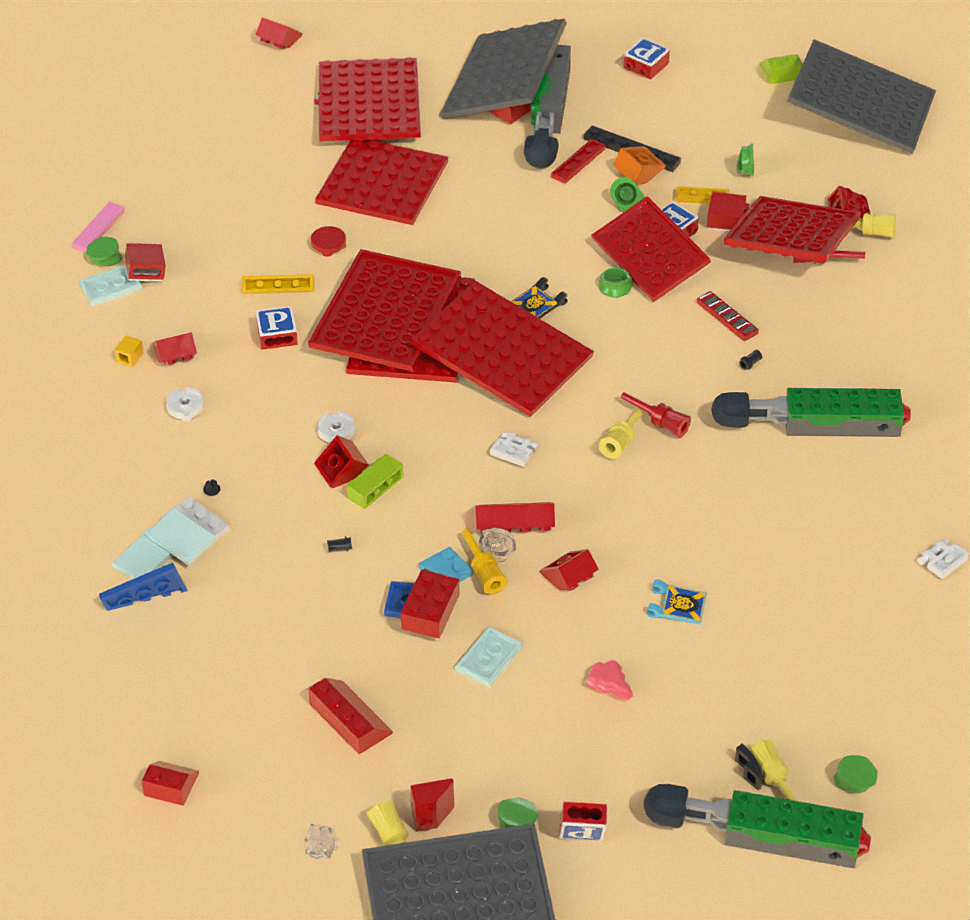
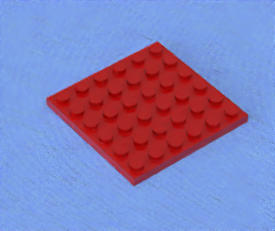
M350 140L315 198L316 204L414 225L448 163V156L375 140Z
M759 196L724 237V245H729L732 248H747L749 251H764L767 254L776 253L784 257L793 256L801 260L811 259L819 263L827 262L860 219V212Z

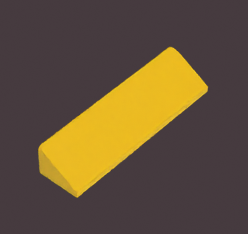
M314 274L242 276V294L314 292Z

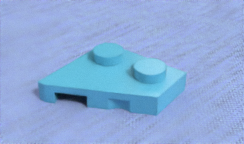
M450 546L419 562L420 570L428 569L434 573L458 578L459 583L473 576V570Z

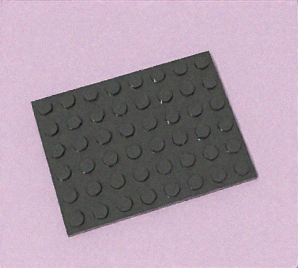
M565 18L478 35L441 112L442 118L447 119L532 103L567 25Z
M813 39L787 102L884 142L887 145L913 154L936 90Z
M535 823L362 849L373 920H555Z

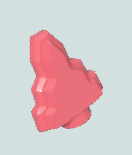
M610 660L605 664L597 662L590 670V676L585 682L588 687L593 690L599 689L603 693H612L616 697L625 700L633 697L631 687L625 682V675L621 671L622 666L616 660Z

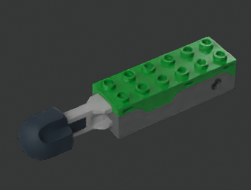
M557 45L533 101L535 102L531 103V112H533L531 125H534V135L526 137L523 151L527 163L538 169L549 167L553 164L558 153V139L552 136L553 133L561 134L570 78L571 45Z
M787 388L786 396H779L773 400L749 399V394L746 392H727L718 395L711 407L715 422L721 426L747 427L749 420H772L778 424H786L787 436L901 437L902 426L908 423L911 418L910 407L902 403L901 389Z
M657 784L649 789L644 798V810L652 822L673 828L682 827L684 819L712 824L718 831L726 832L725 845L853 869H855L857 858L868 853L870 849L871 835L862 827L864 813L738 790L733 791L732 800L721 799L712 802L688 797L689 790L685 786L674 784Z

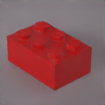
M421 569L401 611V629L440 639L460 595L459 579Z

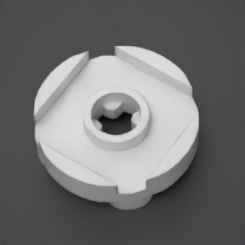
M186 388L187 390L182 391L176 389L167 396L166 407L167 412L171 416L187 422L202 412L204 409L203 396L194 388Z
M337 412V414L333 415L327 413L318 421V436L331 443L336 435L350 440L356 432L353 417L345 412Z

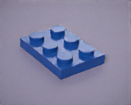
M391 581L384 616L401 618V611L414 583Z

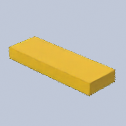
M677 186L676 202L710 204L712 192L728 193L729 189Z

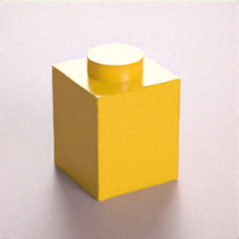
M125 336L115 348L116 362L132 368L144 354L142 340Z

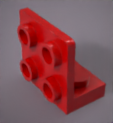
M839 185L827 198L828 207L860 212L861 219L865 213L871 214L867 198L863 194L853 192L850 188Z

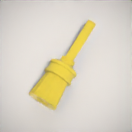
M865 213L854 227L861 230L863 235L874 236L877 234L895 238L897 228L896 214L875 215Z
M637 408L627 422H616L609 430V433L600 440L599 450L605 456L616 459L623 453L625 447L634 438L635 433L632 426L644 413V410Z
M764 739L751 746L749 750L761 768L765 783L779 787L786 799L797 801L786 783L789 769L785 766L784 761L780 759L773 741Z
M390 800L376 804L367 812V816L378 830L379 837L383 841L384 846L405 843V839L409 834L405 830L404 824L400 822L394 803Z

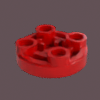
M320 227L311 235V246L316 251L322 253L323 256L330 257L333 253L346 247V235L338 227Z

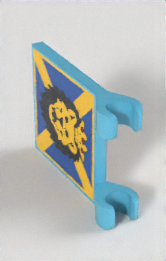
M659 579L654 580L652 592L655 594L666 593L663 608L655 603L649 604L648 617H664L701 625L707 592L669 585Z

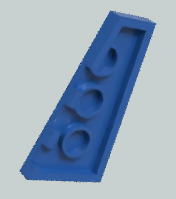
M172 562L101 592L99 597L106 610L110 611L133 605L134 601L146 602L150 601L151 597L163 595V597L171 596V592L180 590L183 593L188 590Z

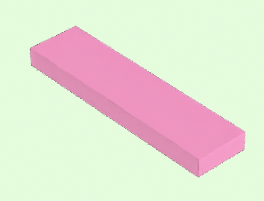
M108 202L72 242V247L86 252L88 245L102 237L122 215L124 206Z

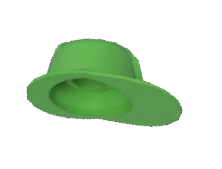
M618 178L611 185L610 195L622 212H625L645 198L642 191L630 178Z

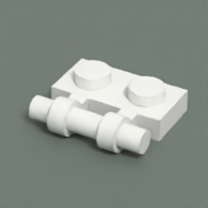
M503 432L502 437L498 438L491 447L490 455L525 467L533 455V450L537 451L539 444L533 442L532 439L518 437L515 433Z
M944 538L941 541L935 542L930 550L922 552L917 562L920 565L928 563L927 569L941 579H944L966 562L970 554L955 543L949 547V541Z

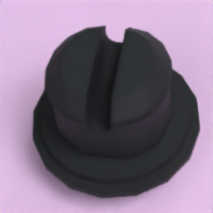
M211 479V481L207 480L205 482L203 490L206 495L214 496L220 492L221 488L216 480Z

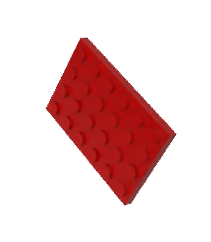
M648 196L591 234L592 239L620 268L629 273L635 284L653 302L711 263L710 257Z

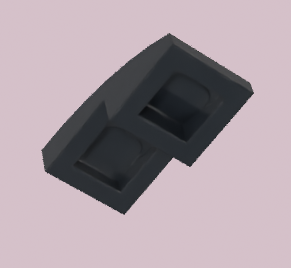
M741 743L736 747L735 761L744 768L743 778L759 791L762 786L763 777L761 768L754 755Z

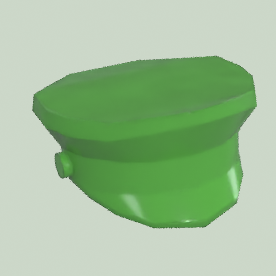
M750 143L748 146H741L737 160V172L739 174L747 173L750 176L754 175V143Z
M99 237L88 245L85 252L94 264L100 266H112L122 260V254L118 251V241L112 237Z
M609 268L605 270L598 281L601 292L613 298L627 295L633 285L629 273L622 268Z
M849 755L845 756L838 764V771L834 775V781L839 788L854 794L863 793L876 785L878 770L867 757Z
M520 797L503 800L497 810L500 828L532 824L539 817L534 803Z

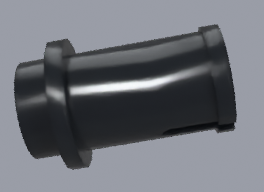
M756 349L749 355L743 356L739 362L741 368L750 370L756 362L763 358L762 353Z
M345 536V538L327 540L329 553L347 550L348 552V549H352L351 537L347 538Z

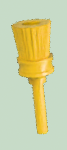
M464 529L462 534L474 554L471 568L479 578L484 593L494 595L503 591V588L508 583V579L498 568V563L491 553L481 552L469 529Z

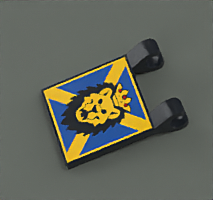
M541 277L533 287L511 302L541 319L556 307L567 304L568 299L565 297L568 294L562 291L553 299L544 292V290L549 288L547 284L548 279Z

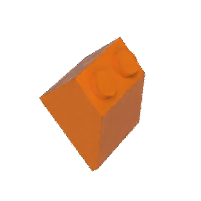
M645 146L621 148L613 164L619 173L626 178H630L636 185L648 183L666 166Z

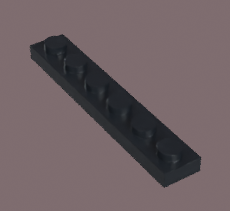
M593 125L584 133L583 140H597L605 144L606 148L618 153L621 148L645 146L666 165L664 169L670 172H674L681 164V158Z

